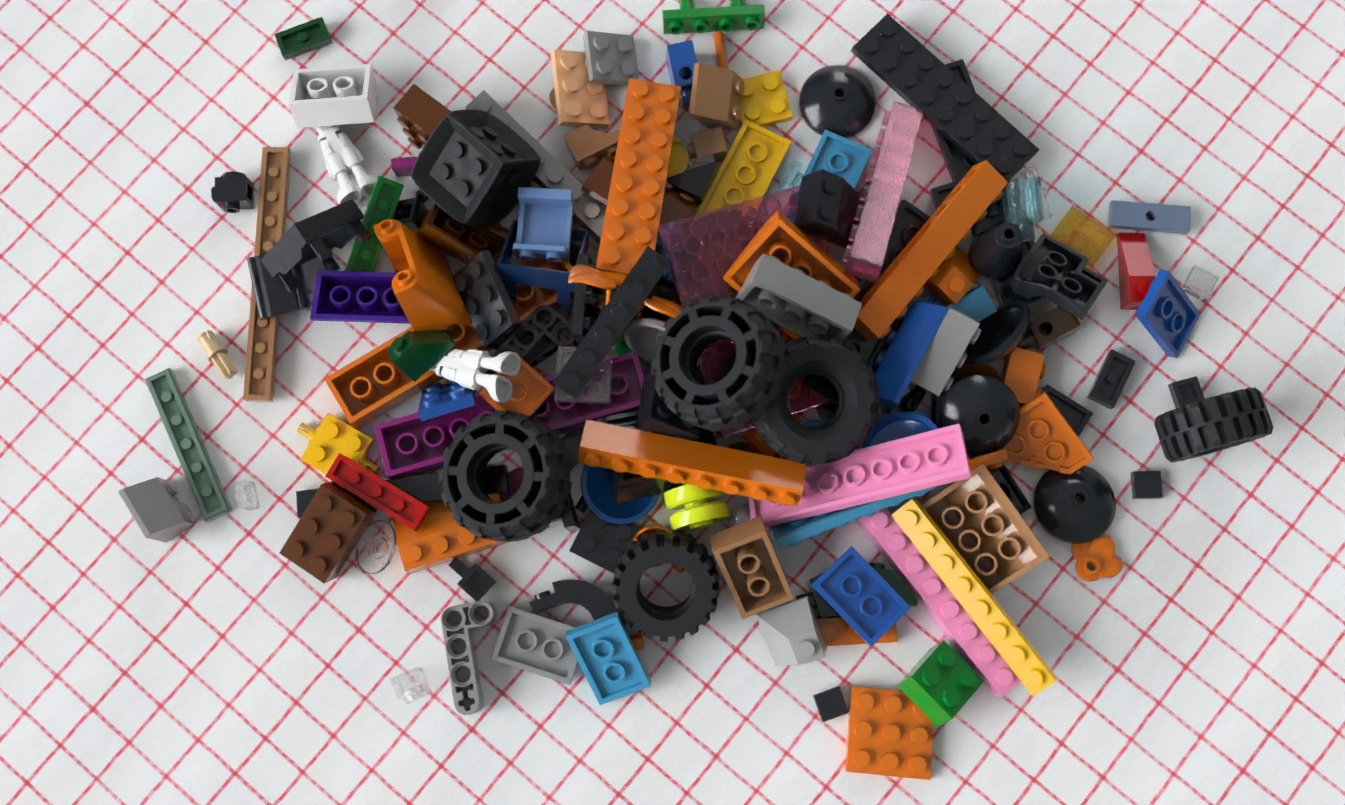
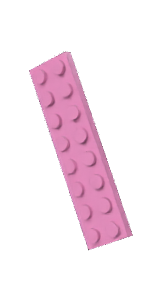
M955 424L858 449L836 462L822 465L806 464L804 490L798 507L793 505L785 506L778 502L756 500L749 497L750 517L753 519L761 515L767 528L972 478L962 428L960 424Z

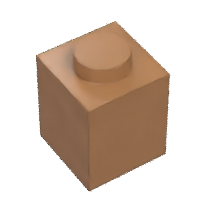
M722 127L691 133V143L687 144L690 159L695 158L697 167L714 161H724L728 151Z

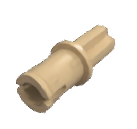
M207 330L209 336H207L205 331L197 337V340L208 354V361L214 363L223 378H232L237 374V369L227 355V348L221 346L212 330Z

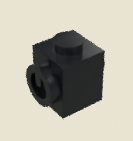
M230 171L223 173L221 177H215V186L211 188V196L213 202L223 211L238 213L243 209H254V184L244 173Z

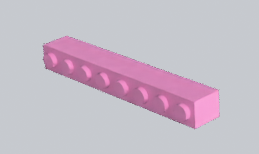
M883 508L871 516L859 518L856 521L970 667L984 680L983 683L992 695L1002 698L1017 686L1021 680L898 525L888 509Z

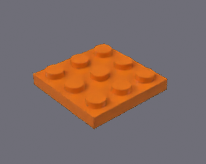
M851 686L845 771L930 780L934 723L903 691Z

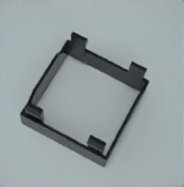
M351 199L293 224L261 261L273 278L279 275L285 284L286 290L291 293L301 288V285L290 271L291 269L319 258L325 266V270L338 271L340 267L332 257L331 250L334 247L344 248L355 236L363 243L371 239L372 235L361 222L365 216L355 201Z

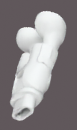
M341 126L316 127L319 133L318 140L326 159V169L331 179L338 181L340 185L337 195L338 204L351 199L356 204L360 202V195L349 178L350 173L354 174L361 193L365 197L370 198L377 177L369 175L364 170L367 162L362 152L353 145Z
M453 349L445 354L429 370L436 372V375L457 382L460 386L471 390H480L482 387H485L492 399L503 403L508 401L512 395L513 388L511 382L504 376L485 374V372L491 369L504 375L514 376L520 370L521 359L517 353L511 351L491 357L488 351Z

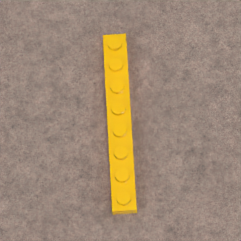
M914 497L894 512L891 516L1032 696H1035L1056 682L1057 676L918 500Z

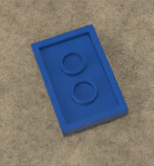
M1159 270L1156 278L1151 282L1150 289L1143 302L1139 305L1135 316L1168 357L1178 358L1201 314L1170 271Z
M454 381L441 385L440 382L430 384L425 387L426 390L422 391L418 413L421 421H425L474 406L476 390L462 387Z
M852 546L811 585L870 647L911 608Z

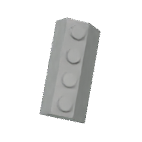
M763 254L753 265L735 297L754 306L770 321L801 337L821 336L839 341L843 340L853 331L862 303L854 300L849 294L841 293L829 287L827 283L817 281L805 275L800 269L792 268L780 262L778 258Z

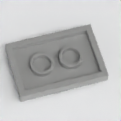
M509 606L491 660L571 685L578 661L565 636L566 631L576 627Z

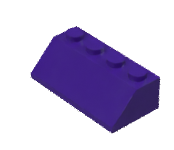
M317 270L310 315L311 321L410 324L392 288V280L398 272Z

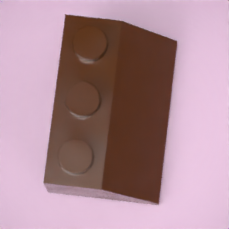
M435 203L422 220L417 234L426 242L438 246L447 255L457 258L465 264L480 251L489 250L497 267V262L505 244V240L483 226L471 227L456 221Z

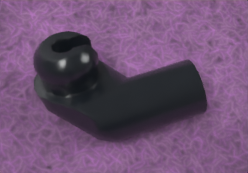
M916 384L910 394L901 398L899 402L901 411H916L928 390Z

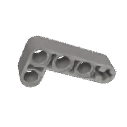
M485 601L451 606L446 608L441 615L454 706L463 715L477 713L483 705L472 629L487 627L497 617L495 607ZM486 606L489 610V617L485 621L480 622L477 619L476 612L480 607ZM458 611L462 616V621L458 626L453 627L450 624L449 618L453 612ZM461 638L466 642V650L459 655L454 650V643ZM463 666L468 667L471 672V677L467 682H462L458 677L459 669ZM473 685L474 689L468 690V696L475 699V704H472L470 706L471 710H469V706L463 705V700L467 699V691H460V687Z

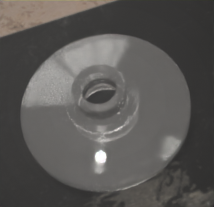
M376 520L370 523L356 546V561L363 572L367 574L380 573L391 562L396 550L397 540L395 530L390 523L383 520Z

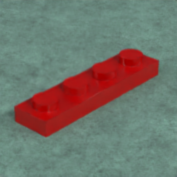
M341 453L338 454L325 476L417 532L432 508Z

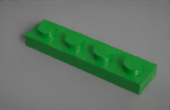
M380 175L377 176L364 213L365 217L362 219V224L366 230L370 231L372 238L361 243L356 237L344 271L374 272L383 246L375 234L373 225L381 223L386 219H393L404 187L403 184Z

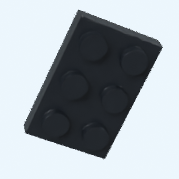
M480 251L453 276V279L484 349L493 347L521 322L490 251Z

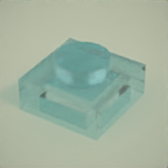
M796 159L792 161L782 177L778 189L788 193L792 186L794 188L798 186L803 177V174L800 173L803 163Z

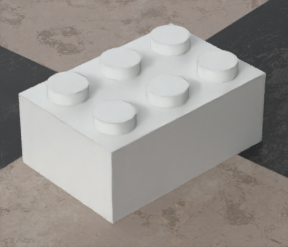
M371 64L295 69L289 107L296 127L305 128L374 122L378 87Z

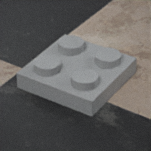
M595 31L585 32L583 39L589 83L628 86L629 78L639 80L633 35Z

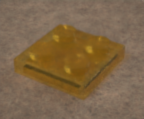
M1072 205L1050 234V237L1090 259L1085 267L1091 270L1115 235Z

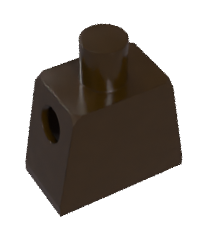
M1058 306L1030 321L1023 339L1017 346L1025 350L1034 346L1037 351H1040L1075 334L1081 323L1076 316ZM1039 329H1044L1048 335H1042Z

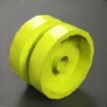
M688 484L665 492L663 495L667 508L673 510L683 509L673 513L669 518L672 530H695L729 519L731 514L728 503L722 501L711 502L721 498L725 492L701 489Z

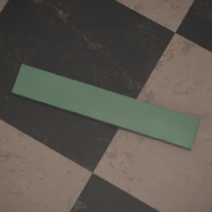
M168 368L146 378V384L204 521L210 522L233 511L173 370Z

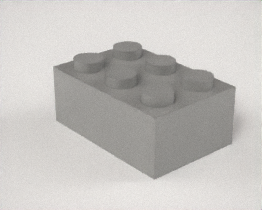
M949 305L946 307L948 311L911 379V382L938 396L942 391L946 392L950 388L954 380L951 375L955 367L961 368L968 355L965 351L969 343L974 344L981 332L978 328L980 323L976 319Z

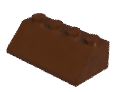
M616 153L603 157L581 188V191L607 205ZM666 182L659 228L672 222L674 223L673 227L682 228V233H684L690 226L700 205L694 202L692 196L672 189V185Z

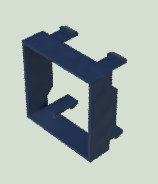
M513 220L497 262L498 272L510 299L517 300V284L557 290L556 306L570 307L571 291L575 292V283H568L570 272L509 264L518 227V221ZM572 228L570 265H577L578 254H587L589 230Z

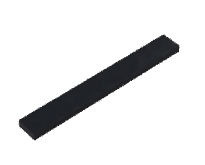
M507 465L485 468L484 486L488 495L510 493ZM439 473L387 480L423 503L443 501L441 495L444 491L443 485L439 483ZM318 489L296 491L298 518L302 517Z

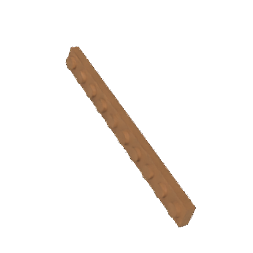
M288 147L262 148L254 257L267 254L285 234L291 150ZM253 285L251 290L243 400L249 402H273L279 315L270 317L267 320L259 319Z

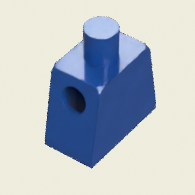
M692 40L667 45L666 62L671 84L681 86L680 95L684 107L690 106L694 65L697 63Z

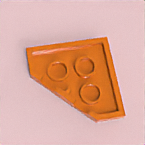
M1045 391L1019 408L1020 420L1017 431L1011 441L1004 446L1009 459L1005 462L1072 474L1094 460L1092 454Z

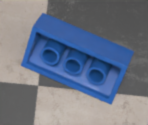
M914 300L905 314L898 319L901 324L897 330L892 328L886 340L889 346L885 354L880 351L873 364L877 368L874 375L878 390L880 391V409L890 413L899 404L948 308Z

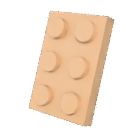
M554 49L551 53L558 126L582 127L587 124L591 128L607 129L610 125L606 86L605 84L589 83L585 52Z

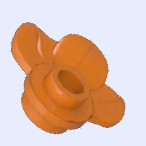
M1103 535L1087 543L1071 545V552L1077 560L1075 569L1079 578L1087 582H1094L1100 577L1112 578L1120 573L1124 564L1113 557L1116 546L1111 536ZM1086 564L1092 565L1094 567V571H1090L1087 568Z

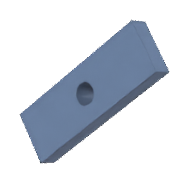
M1115 200L1109 203L1108 228L1188 234L1190 232L1191 206Z

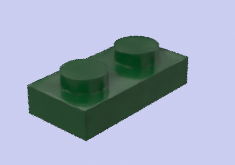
M322 17L274 34L285 60L333 43Z

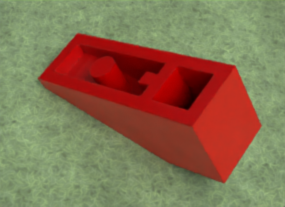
M1118 233L1120 310H1138L1139 305L1143 302L1150 289L1151 282L1156 278L1145 233Z

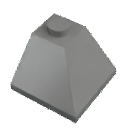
M808 596L756 614L775 666L801 665L825 657L827 645Z

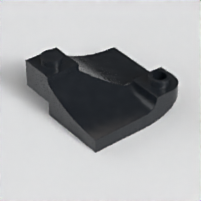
M1042 233L1017 267L1010 280V286L1018 295L1024 296L1029 300L1034 296H1041L1083 320L1108 280L1085 267L1090 259Z

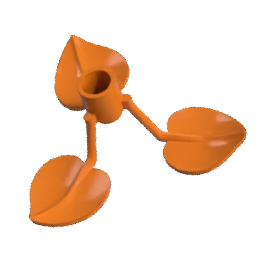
M581 264L575 265L571 269L568 283H585L607 289L606 305L612 297V290L617 285L615 281L607 278L606 274L602 271ZM653 296L652 299L646 298L633 318L645 305L655 311L676 318L681 313L679 309L682 306L670 300Z

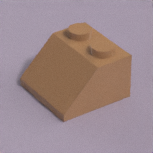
M695 63L689 115L708 129L717 127L737 129L738 121H740L742 116L740 102L741 96L745 91L743 79L732 70Z

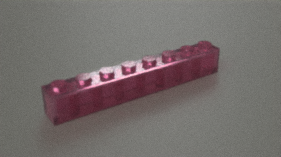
M894 101L891 111L885 110L881 125L886 127L885 129L880 128L876 144H880V148L875 147L871 162L875 163V166H869L865 179L870 184L869 186L864 185L860 201H864V205H858L854 218L859 223L858 226L853 224L848 239L853 241L852 246L847 245L842 260L847 262L844 272L846 274L877 282L883 266L923 111L917 107Z

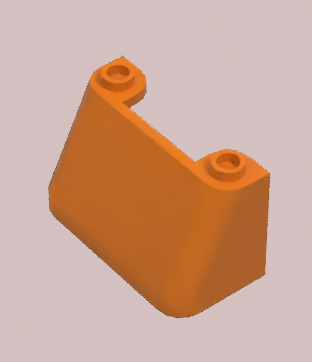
M386 219L381 223L373 225L375 234L384 247L395 272H398L392 280V288L413 330H440L460 321L464 317L466 310L460 293L456 288L453 273L444 251L438 246L426 242L417 232L398 220Z

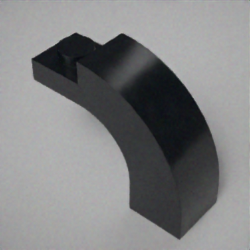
M573 579L552 582L554 594H551L550 590L534 595V601L529 602L534 614L567 603L583 606L589 611L593 620L615 612L620 613L619 608L615 607L613 599L602 589L591 583Z

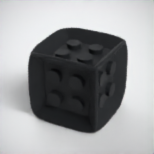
M455 110L448 113L431 133L414 163L411 178L428 198L456 221L471 227L484 226L500 222L514 209L519 202L517 197L518 187L528 188L539 169L541 158L522 137L497 117L482 110Z

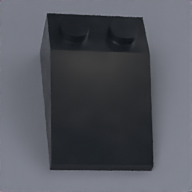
M821 169L802 177L795 225L804 232L858 253L861 247L867 202L844 178Z

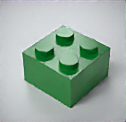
M943 640L929 649L897 686L939 727L955 717L984 680Z

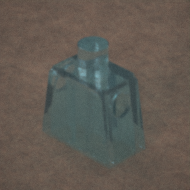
M1038 176L1013 179L1002 189L1006 222L1014 223L1021 229L1022 242L1035 240L1034 225L1043 221L1041 178Z

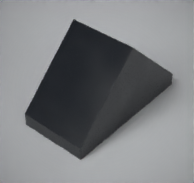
M714 161L668 177L667 181L672 185V189L679 193L689 194L694 198V202L701 205L719 172L717 162Z
M418 197L400 200L393 219L398 220L417 232L428 210L422 199Z

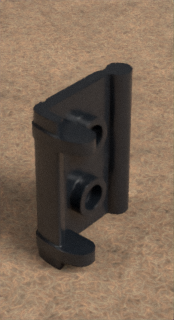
M266 254L247 258L260 320H267L273 316L304 309L307 311L311 310L312 303L309 299L302 265L290 270L301 285L300 289L290 293L286 290L285 284L279 275L273 278L262 263L261 259Z

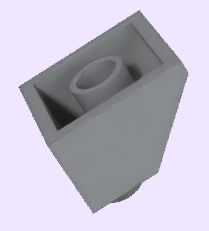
M155 477L118 491L145 538L167 543L194 525L190 518L192 516L191 510L184 502H180L177 497L179 491L170 480L167 481Z

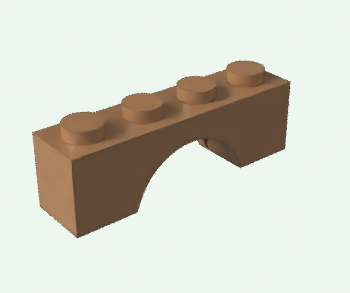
M586 124L564 135L565 144L579 171L594 168L603 157L616 153L620 130L612 133H602Z

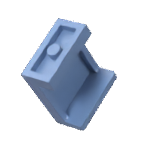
M518 187L517 197L520 207L516 243L513 244V251L516 257L524 261L544 258L549 262L555 263L562 262V259L569 260L575 203L572 190Z

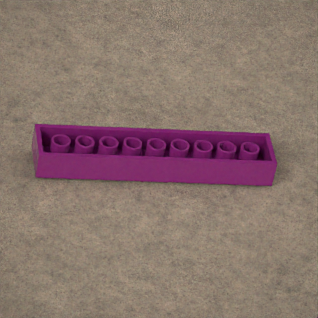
M637 352L602 361L576 399L553 384L559 373L543 377L555 390L531 417L543 422L556 435L585 427L586 420L596 421V418L639 410L644 377ZM479 395L476 396L474 406L425 421H421L419 413L374 425L387 477L389 479L411 477L443 468L445 459L442 456L446 446L450 447L453 443V435L461 427L469 425L473 418L481 414H491L497 410Z

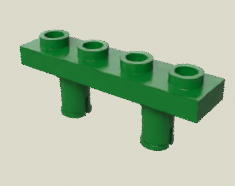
M680 0V9L662 10L664 34L678 35L681 33H705L712 31L729 32L732 30L764 28V4L745 5V0H730V6L711 8H695L694 0Z

